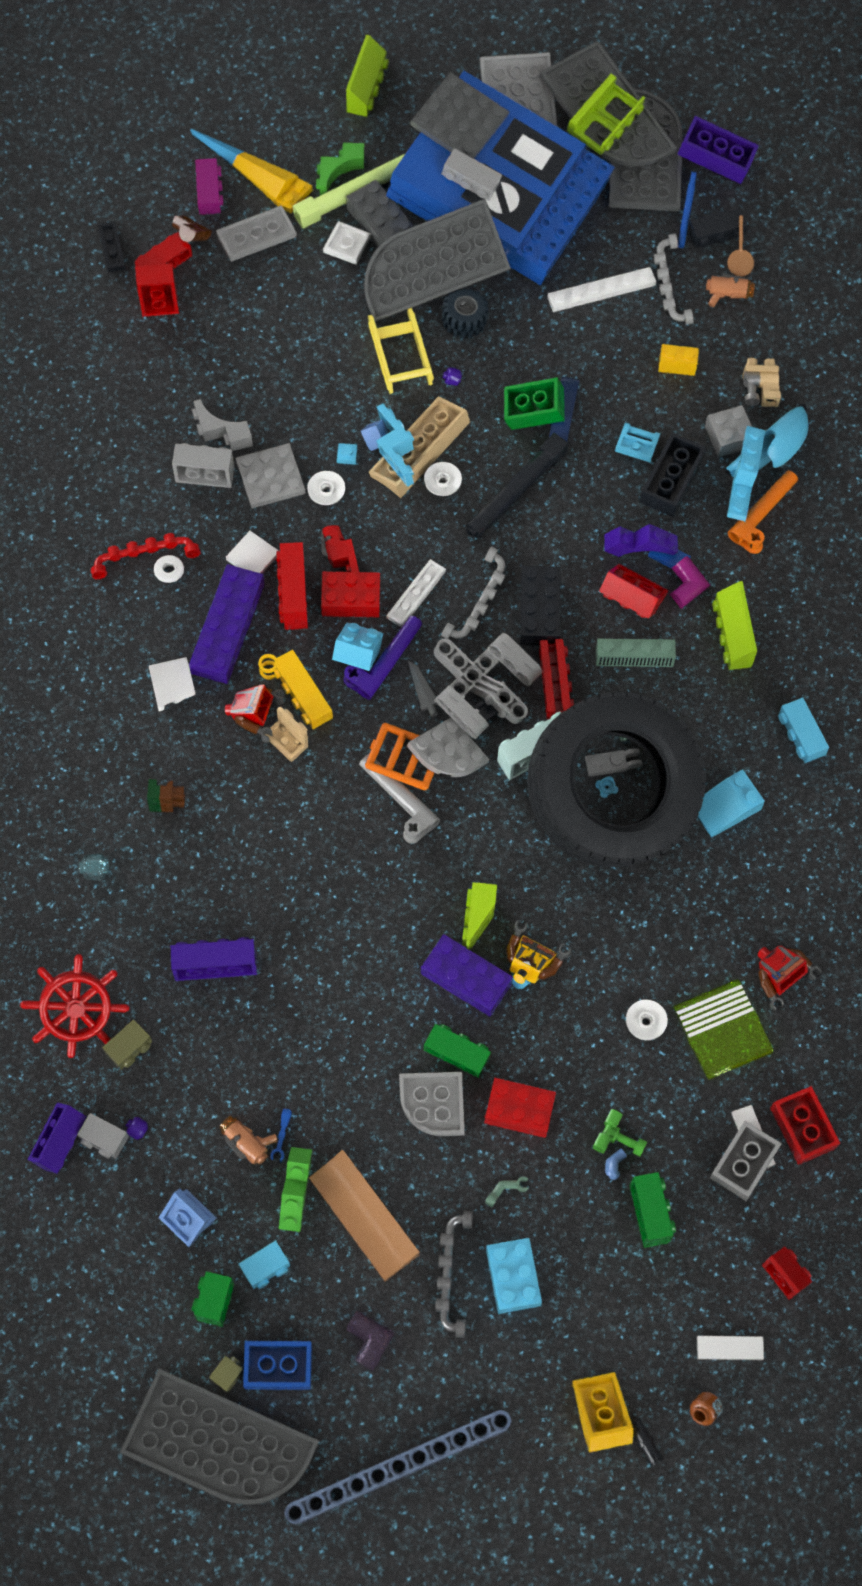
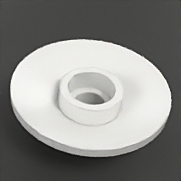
M438 462L426 470L424 482L431 493L438 496H448L459 489L462 476L459 469L453 464Z
M321 471L313 475L309 480L308 494L318 504L331 505L343 497L345 483L337 473Z
M640 1000L629 1008L626 1015V1024L631 1034L641 1040H653L661 1036L665 1031L667 1015L663 1007L657 1002ZM647 1019L649 1020L650 1024L644 1025L642 1023V1020Z

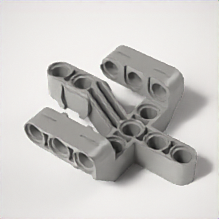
M502 633L474 662L451 640L441 639L434 648V656L457 679L448 685L434 701L467 734L476 739L489 726L487 721L478 713L479 710L477 708L474 709L464 699L469 692L484 698L488 706L491 704L499 712L497 714L499 717H505L513 724L522 722L528 714L527 706L519 696L517 697L506 686L505 682H499L487 676V674L501 662L524 685L530 686L543 671L509 635ZM439 647H446L448 653L441 652ZM453 660H459L462 666H456ZM480 661H486L489 667H483ZM467 674H473L476 680H470ZM454 687H460L463 693H458ZM499 696L506 697L507 703L501 702ZM514 709H517L521 712L520 717L514 714Z

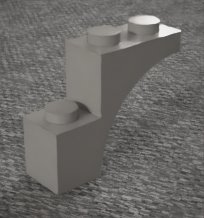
M201 399L194 401L195 408L192 409L194 420L198 419L197 430L199 436L203 435L205 442L223 437L225 444L229 445L232 451L253 446L247 421L229 422L221 420L207 411Z

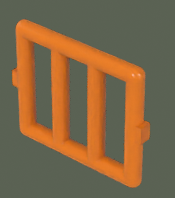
M383 723L376 740L373 739L370 746L371 752L365 763L366 769L421 790L429 788L434 772L427 769L423 781L412 778L418 762L414 754H412L404 774L393 770L405 740H413L420 735L388 723ZM387 732L398 735V739L386 767H383L374 762Z

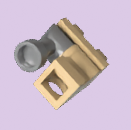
M748 358L743 372V384L748 388V394L745 396L746 405L755 406L760 403V397L756 393V388H761V407H778L781 399V392L779 391V366L775 365L774 359H765L764 365H757L756 358ZM766 399H774V401L769 402Z

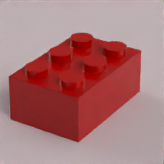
M172 263L135 266L136 284L142 316L179 314Z
M322 572V616L380 617V573Z
M494 1078L484 1124L546 1138L556 1092Z
M812 1086L775 1101L770 1107L798 1165L832 1151L839 1146L840 1141Z

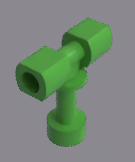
M611 1109L604 1123L605 1128L602 1133H599L593 1149L604 1154L609 1142L614 1144L615 1140L633 1148V1154L640 1157L647 1141L640 1138L637 1142L619 1133L621 1128L617 1126L623 1114Z

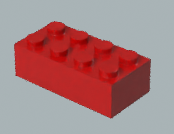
M303 542L280 543V551H276L280 623H284L285 630L308 629Z

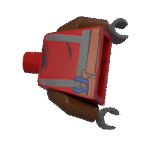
M254 685L249 689L238 691L233 703L225 705V713L227 716H232L237 725L254 734H260L261 740L268 743L270 738L265 734L272 736V730L269 727L260 728V726L265 724L273 698L275 704L282 705L285 693L281 689L273 692L272 689L266 688L265 685Z
M778 946L771 952L766 947H763L757 955L761 959L758 972L760 984L767 998L771 999L770 1008L774 1011L777 1010L774 1006V1001H778L781 1007L784 1004L781 998L776 997V994L780 996L805 974L809 980L816 979L812 971L817 975L821 974V969L818 966H812V962L801 950L786 949L783 946Z

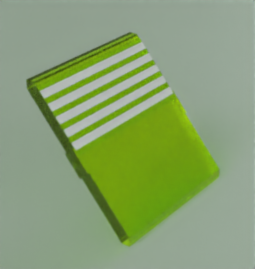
M738 979L673 1006L687 1035L689 1045L694 1050L708 1080L774 1052L759 1022L758 1014L753 1009Z

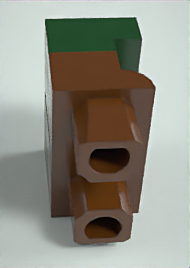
M149 779L147 794L149 811L174 812V807H185L184 787L174 786L173 781H169L167 786L157 784L156 779Z

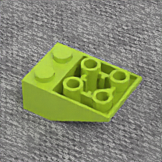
M473 882L472 889H468L466 903L468 908L465 911L462 946H466L469 950L472 949L494 917L497 885Z

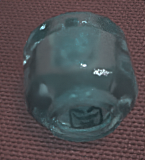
M100 853L86 854L82 862H79V873L83 874L86 880H102L106 874H109V860Z

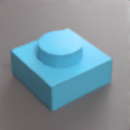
M339 443L337 463L356 465L357 445Z

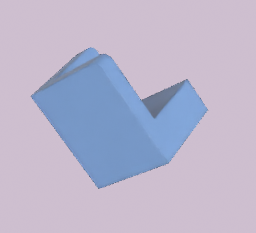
M382 419L368 424L361 430V433L369 450L372 451L378 449L376 440L388 434L389 431Z

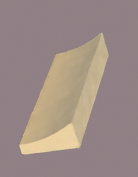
M439 396L407 430L411 432L414 441H412L414 450L403 455L402 458L406 466L409 465L414 472V475H412L414 483L470 423L466 409ZM384 457L369 471L370 477L385 485L400 498L413 486L412 484L407 487Z

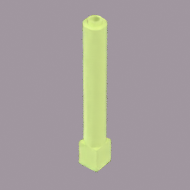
M405 154L315 199L311 196L293 205L295 219L304 229L320 221L322 215L346 204V196L370 182L377 180L381 186L390 182L392 172Z

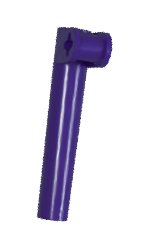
M410 616L369 672L355 666H347L344 671V684L363 698L370 700L423 625L417 617Z

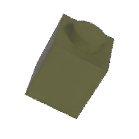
M225 1356L209 1378L229 1393L244 1373V1370L241 1368L242 1363L233 1356L230 1359Z

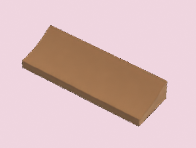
M343 1150L309 1177L314 1187L384 1281H387L419 1256L417 1248Z

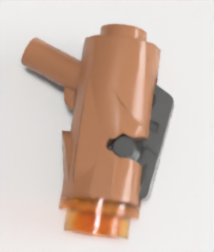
M723 273L720 277L711 276V279H707L706 290H709V294H713L708 305L715 307L719 298H724L725 296L730 298H753L755 283H751L746 278Z
M232 1116L227 1117L219 1127L222 1130L221 1133L224 1135L225 1141L238 1158H247L253 1165L256 1163L260 1165L267 1159L268 1155L266 1153L268 1149L265 1146L278 1142L275 1134L265 1138L254 1136L251 1129Z

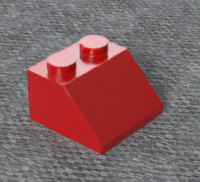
M783 1247L770 1256L762 1266L788 1300H790L813 1281L810 1279L812 1277L810 1272L805 1267H801L796 1261L798 1258L791 1249L788 1250L786 1247Z

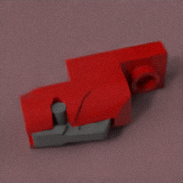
M331 525L323 528L321 532L322 556L328 558L333 568L345 567L346 572H359L352 539L345 540L339 526Z

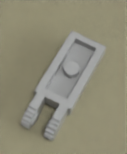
M636 748L585 756L588 776L624 772L628 769L639 768L643 765L642 760L626 762V758L640 755V750Z

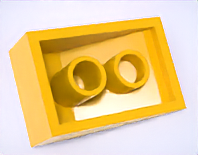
M615 1372L572 1381L589 1452L631 1444L633 1441V1427Z

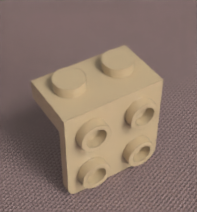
M279 707L277 709L278 721L270 727L272 736L265 735L292 762L308 748L307 728L303 723H297L288 709L284 710Z

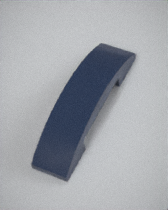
M561 377L560 382L564 387L565 421L552 423L549 437L555 432L567 442L580 380Z

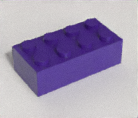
M695 116L677 155L741 184L759 145Z
M444 934L421 966V974L489 1017L508 991L513 980L511 975Z
M241 937L235 941H229V939H219L217 942L200 940L195 944L178 942L175 945H170L171 969L175 981L257 975L254 939Z

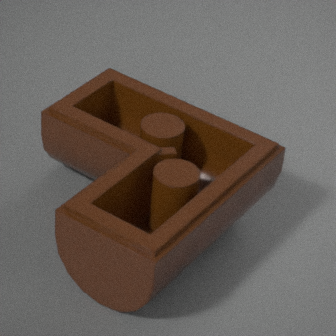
M175 215L173 219V228L179 230V236L185 242L205 241L212 234L210 229L185 215Z

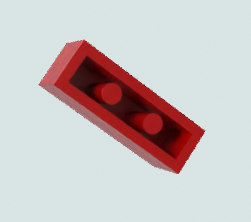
M176 232L168 236L160 244L153 246L144 255H140L135 260V266L172 263L174 269L192 257L191 245L183 241L179 233Z

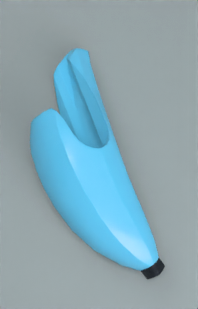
M804 403L787 412L765 431L759 469L772 461L773 468L782 466L802 446L809 429L806 413L807 407ZM741 455L725 469L729 476L734 477Z

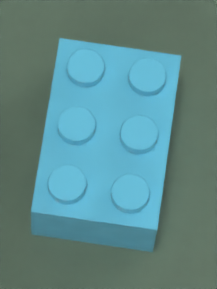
M525 1238L487 1245L486 1253L498 1314L540 1307L542 1300L530 1239Z

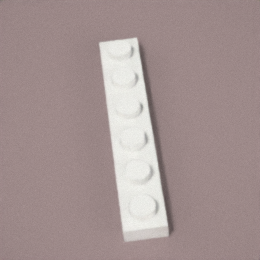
M648 267L548 293L547 298L553 312L652 287L656 285V280L651 268Z

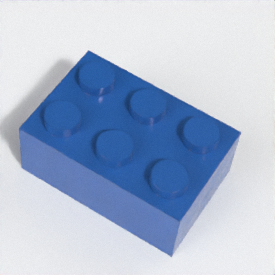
M245 1341L243 1384L245 1390H311V1341Z

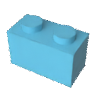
M275 1240L240 1262L239 1266L252 1288L258 1287V1289H261L269 1284L270 1278L275 1275L280 1277L285 1274L290 1264Z

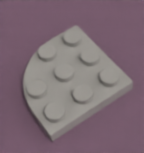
M452 718L440 723L407 744L409 750L421 764L436 774L443 773L451 775V777H462L473 773L489 762V758Z
M462 1072L399 1074L401 1106L408 1120L417 1129L434 1136H464Z

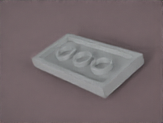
M282 205L216 230V234L231 262L297 237L296 231Z

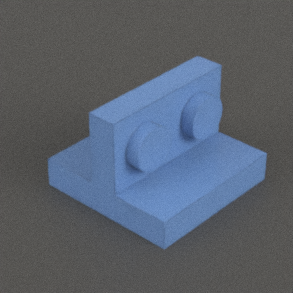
M178 1189L172 1195L159 1219L190 1247L194 1244L200 1233L214 1223L216 1217L187 1189L184 1191Z

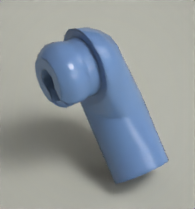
M621 1148L611 1155L605 1163V1173L611 1180L619 1178L618 1163L627 1157Z

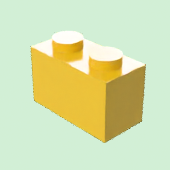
M662 344L658 372L695 376L699 348Z

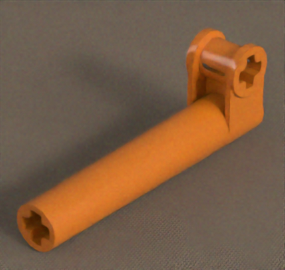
M786 471L748 510L746 520H739L728 531V537L749 553L757 554L763 549L764 533L755 527L798 481L797 475L792 471Z

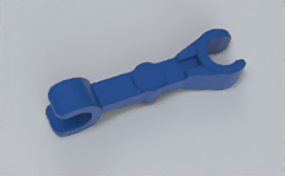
M283 1109L282 1127L278 1135L277 1149L272 1150L270 1154L272 1161L275 1153L281 1154L280 1162L284 1161L285 1155L281 1149L286 1136V1127H288L292 1115L290 1109Z

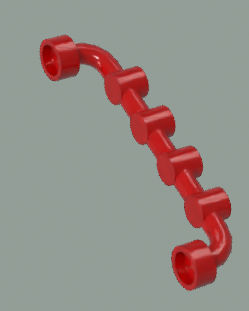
M173 533L165 534L164 540L158 542L156 538L149 537L145 540V544L138 546L137 542L131 541L126 544L127 549L119 550L118 546H110L107 549L108 553H104L96 558L94 566L90 569L91 575L94 579L106 577V567L102 563L108 560L115 562L126 556L137 557L140 553L144 552L155 553L161 548L173 549L179 544L186 545L184 551L187 558H195L200 555V548L190 538L175 537Z

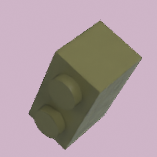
M133 1019L102 1048L105 1054L122 1070L124 1067H130L135 1062V1057L140 1053H145L151 1047L152 1040Z

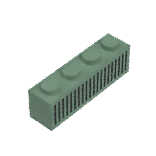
M597 639L596 666L673 667L676 658L675 640Z

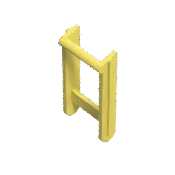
M412 308L407 310L409 322L376 328L373 315L368 316L369 329L387 390H389L390 394L393 393V382L425 375L429 385H432V380H434ZM413 332L423 368L390 375L380 339Z

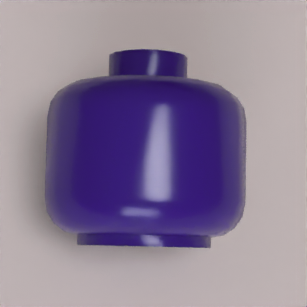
M449 367L443 372L442 378L445 379V384L458 385L461 382L462 373L459 369Z
M134 1117L133 1120L129 1119L125 1125L128 1136L136 1140L142 1138L148 1129V1123L140 1117Z

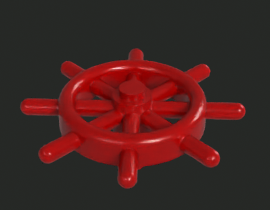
M80 954L74 957L73 971H67L55 977L44 967H39L37 972L47 983L41 992L39 1001L23 1000L20 1002L22 1009H39L41 1021L45 1026L33 1036V1042L39 1043L51 1033L61 1040L68 1041L67 1056L69 1058L75 1057L76 1042L84 1041L97 1035L104 1044H107L111 1038L102 1029L109 1019L110 1012L129 1011L127 1004H111L109 993L105 987L117 977V971L111 970L103 978L98 979L96 976L82 971L83 957ZM73 982L72 990L69 992L62 987L66 983ZM81 982L92 986L80 996ZM55 991L64 1002L49 1001ZM99 993L102 1003H86L95 994ZM48 1010H64L53 1020L48 1014ZM86 1011H100V1014L94 1021ZM70 1017L69 1030L59 1027L62 1022ZM78 1017H80V1019H81L88 1027H86V1028H84V1029L77 1030V1028H78Z

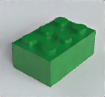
M558 377L504 387V420L511 430L565 421L564 387Z
M659 1172L633 1177L629 1186L643 1247L647 1248L669 1243L676 1229L674 1221L670 1220L668 1214L671 1211L668 1198L665 1199L663 1193L666 1190L664 1178H660Z

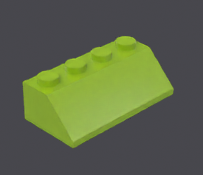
M366 35L346 88L347 112L365 117L368 116L369 110L372 111L373 99L378 96V85L383 82V71L387 70L389 64L386 50L370 35Z
M740 581L717 592L716 598L712 602L713 611H717L718 616L716 617V626L721 631L720 645L724 646L725 650L723 652V660L725 664H728L729 670L752 667L757 653L743 581Z

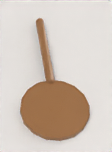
M742 215L739 217V250L732 252L727 261L730 272L740 277L749 274L754 266L752 255L743 250Z

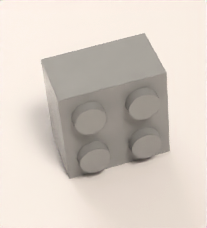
M743 405L707 416L705 428L718 457L742 451L746 427H752Z

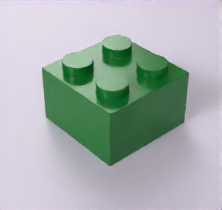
M207 1271L205 1277L201 1276L198 1284L200 1295L199 1298L194 1299L192 1311H194L197 1321L223 1327L234 1288V1282L231 1277Z

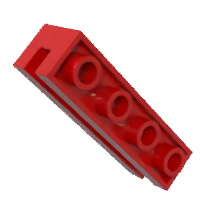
M555 639V644H548V640H540L539 643L546 719H551V716L559 711L562 713L574 705V700L570 699L569 693H572V683L568 681L567 675H570V665L565 660L568 657V648L564 646L563 639Z

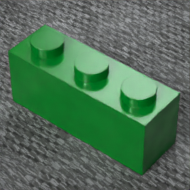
M435 1024L424 1044V1051L479 1078L490 1058L491 1052L488 1050L489 1048L481 1043L475 1044L471 1042L470 1038L466 1035H457L451 1032V1028L441 1024L439 1026Z

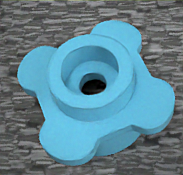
M607 776L601 781H596L595 786L599 789L602 798H607L608 795L618 792V787L615 786L613 777Z

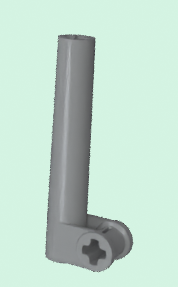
M367 754L360 761L359 765L412 816L404 825L403 837L408 843H417L439 824L440 819L400 781L366 769L365 763L369 756ZM377 759L375 760V764L383 766Z

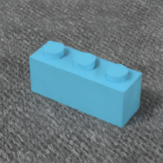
M804 698L782 705L778 717L781 724L787 728L788 738L794 742L798 757L802 758L804 763L825 756L829 746Z

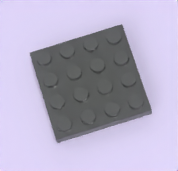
M450 72L414 116L410 125L451 153L455 148L475 159L506 120L509 111Z

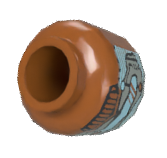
M710 1392L700 1393L690 1405L692 1418L703 1426L713 1424L722 1413L721 1401Z

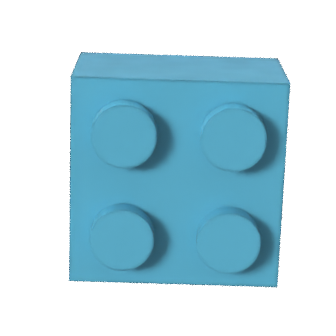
M347 622L336 639L332 660L369 671L380 653L384 633L378 632L376 629L361 627L356 623Z

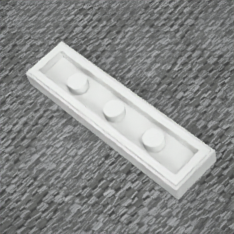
M430 559L387 614V619L402 628L407 619L415 613L445 574L446 569Z

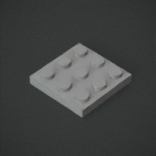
M290 443L236 457V463L251 508L306 494Z

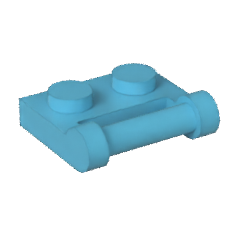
M625 422L615 452L651 462L661 433H651L632 427L631 424ZM628 433L633 434V435H636V436H639V437H642V438H646V439L652 440V442L647 441V440H644V439H641V438H638V437H635V436L628 435Z

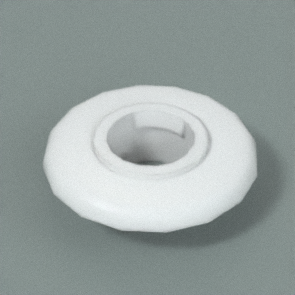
M166 555L157 560L154 565V573L160 581L171 583L181 578L184 573V565L179 558ZM168 566L175 568L170 573L164 572V569Z

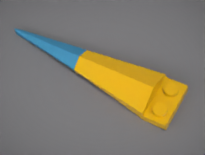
M191 129V133L235 167L278 207L282 205L285 211L292 213L293 205L303 201L313 191L312 185L299 179L298 175Z

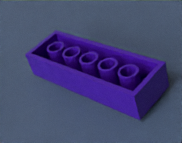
M229 564L226 565L189 663L191 674L228 684L265 585L263 574Z

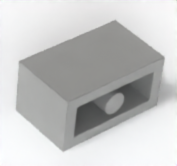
M92 1113L88 1115L77 1134L81 1140L80 1144L89 1149L92 1146L99 1150L98 1153L107 1159L110 1156L116 1159L129 1138L127 1132Z

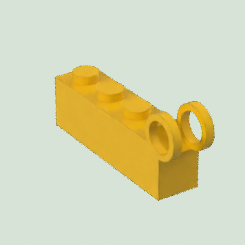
M293 650L278 658L272 654H265L260 657L258 662L260 675L267 680L280 678L284 692L291 695L293 698L291 699L292 704L296 710L300 709L302 712L301 717L306 725L309 724L312 729H315L333 719L332 709ZM266 658H271V659L274 660V661L268 660V661H265V662L262 663V661H263L264 659H266ZM266 665L274 666L271 669L264 668ZM272 672H274L273 675H265V674H264V673H272Z

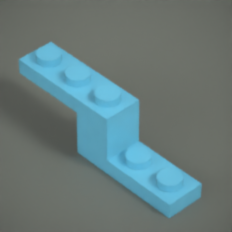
M382 403L377 406L380 420H384L390 433L377 439V446L380 454L408 487L414 484L412 478L414 472L409 465L406 466L404 464L402 456L414 450L412 443L414 438L410 431L406 432L401 420H396L393 411L390 408L387 409Z
M750 426L746 427L741 457L734 473L727 517L741 521H745L747 518L751 490L758 474L765 430Z

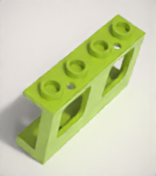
M613 74L607 77L573 116L567 128L570 134L599 155H602L605 150L609 151L615 138L619 139L624 132L623 129L626 126L629 127L634 120V116L636 114L640 115L645 107L643 105L645 97L643 96L638 101L615 84L617 77ZM613 98H619L632 108L622 121L605 110ZM594 121H597L612 132L601 145L584 134Z

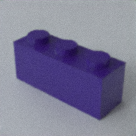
M56 1103L28 1160L46 1171L58 1174L87 1116L69 1105Z

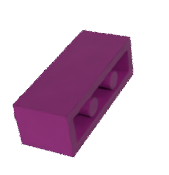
M217 158L196 159L199 215L221 213L220 206H224L223 195H219V191H223L222 180L218 178L222 176L221 165L217 166Z

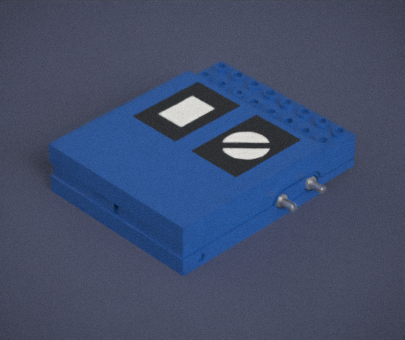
M463 71L459 76L460 79L509 111L506 120L480 151L475 160L502 174L497 189L490 200L486 201L510 268L541 286L607 185L615 167L586 150V144L466 71ZM421 132L392 172L390 179L392 184L389 186L386 194L388 198L426 221L485 199L469 189H464L460 184L448 180L442 175L444 164L451 152Z

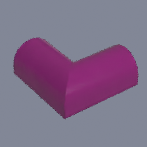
M688 556L672 567V570L683 584L671 592L670 596L681 609L711 586Z

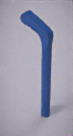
M691 172L678 239V248H684L697 172Z

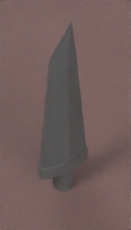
M408 661L421 710H428L431 717L437 716L438 712L435 706L438 704L434 701L436 698L434 692L419 667Z

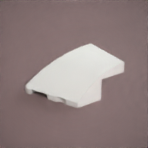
M187 657L149 665L159 711L164 710V705L171 702L177 704L183 699L195 695Z

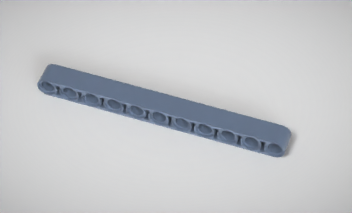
M503 1410L493 1412L296 1500L286 1507L285 1517L292 1524H300L488 1440L509 1428L511 1423L510 1415ZM497 1416H503L507 1424L504 1427H498L494 1419ZM475 1426H485L486 1434L481 1437L477 1436L474 1432ZM463 1434L466 1437V1443L462 1446L455 1444V1435ZM443 1443L446 1447L445 1453L442 1455L436 1454L433 1450L434 1445ZM416 1452L424 1453L426 1460L422 1464L414 1462L413 1455ZM396 1461H402L405 1464V1470L402 1473L394 1472L392 1466ZM381 1470L385 1474L382 1482L373 1481L372 1474L374 1471ZM356 1479H360L364 1483V1488L359 1492L351 1488L352 1482ZM341 1489L343 1491L342 1499L339 1501L332 1500V1490ZM320 1498L323 1504L319 1510L310 1508L312 1499ZM293 1507H299L302 1511L301 1517L297 1520H293L289 1516V1512Z

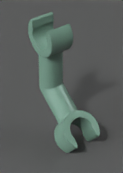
M520 1177L518 1180L498 1182L485 1203L492 1208L504 1189H517L520 1192L528 1191V1187L523 1188L519 1184L522 1181H527L528 1178Z

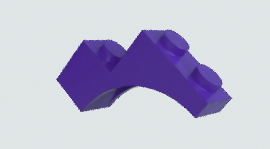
M651 524L635 532L619 526L605 534L604 551L617 557L639 551H656L674 555L678 553V536Z

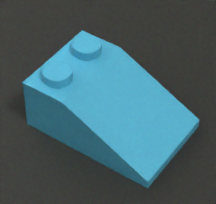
M742 769L705 793L701 810L698 812V819L712 838L760 811L765 801Z

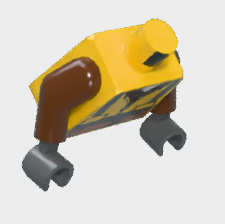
M517 920L514 925L515 933L511 935L506 948L507 958L511 963L510 971L515 974L514 980L520 984L524 983L525 980L536 983L539 979L543 980L554 976L562 965L563 958H568L571 955V948L567 953H563L562 949H564L565 944H561L559 946V955L556 957V952L524 935L521 938L520 935L525 932L527 923H525L523 929H518L517 924L519 920Z

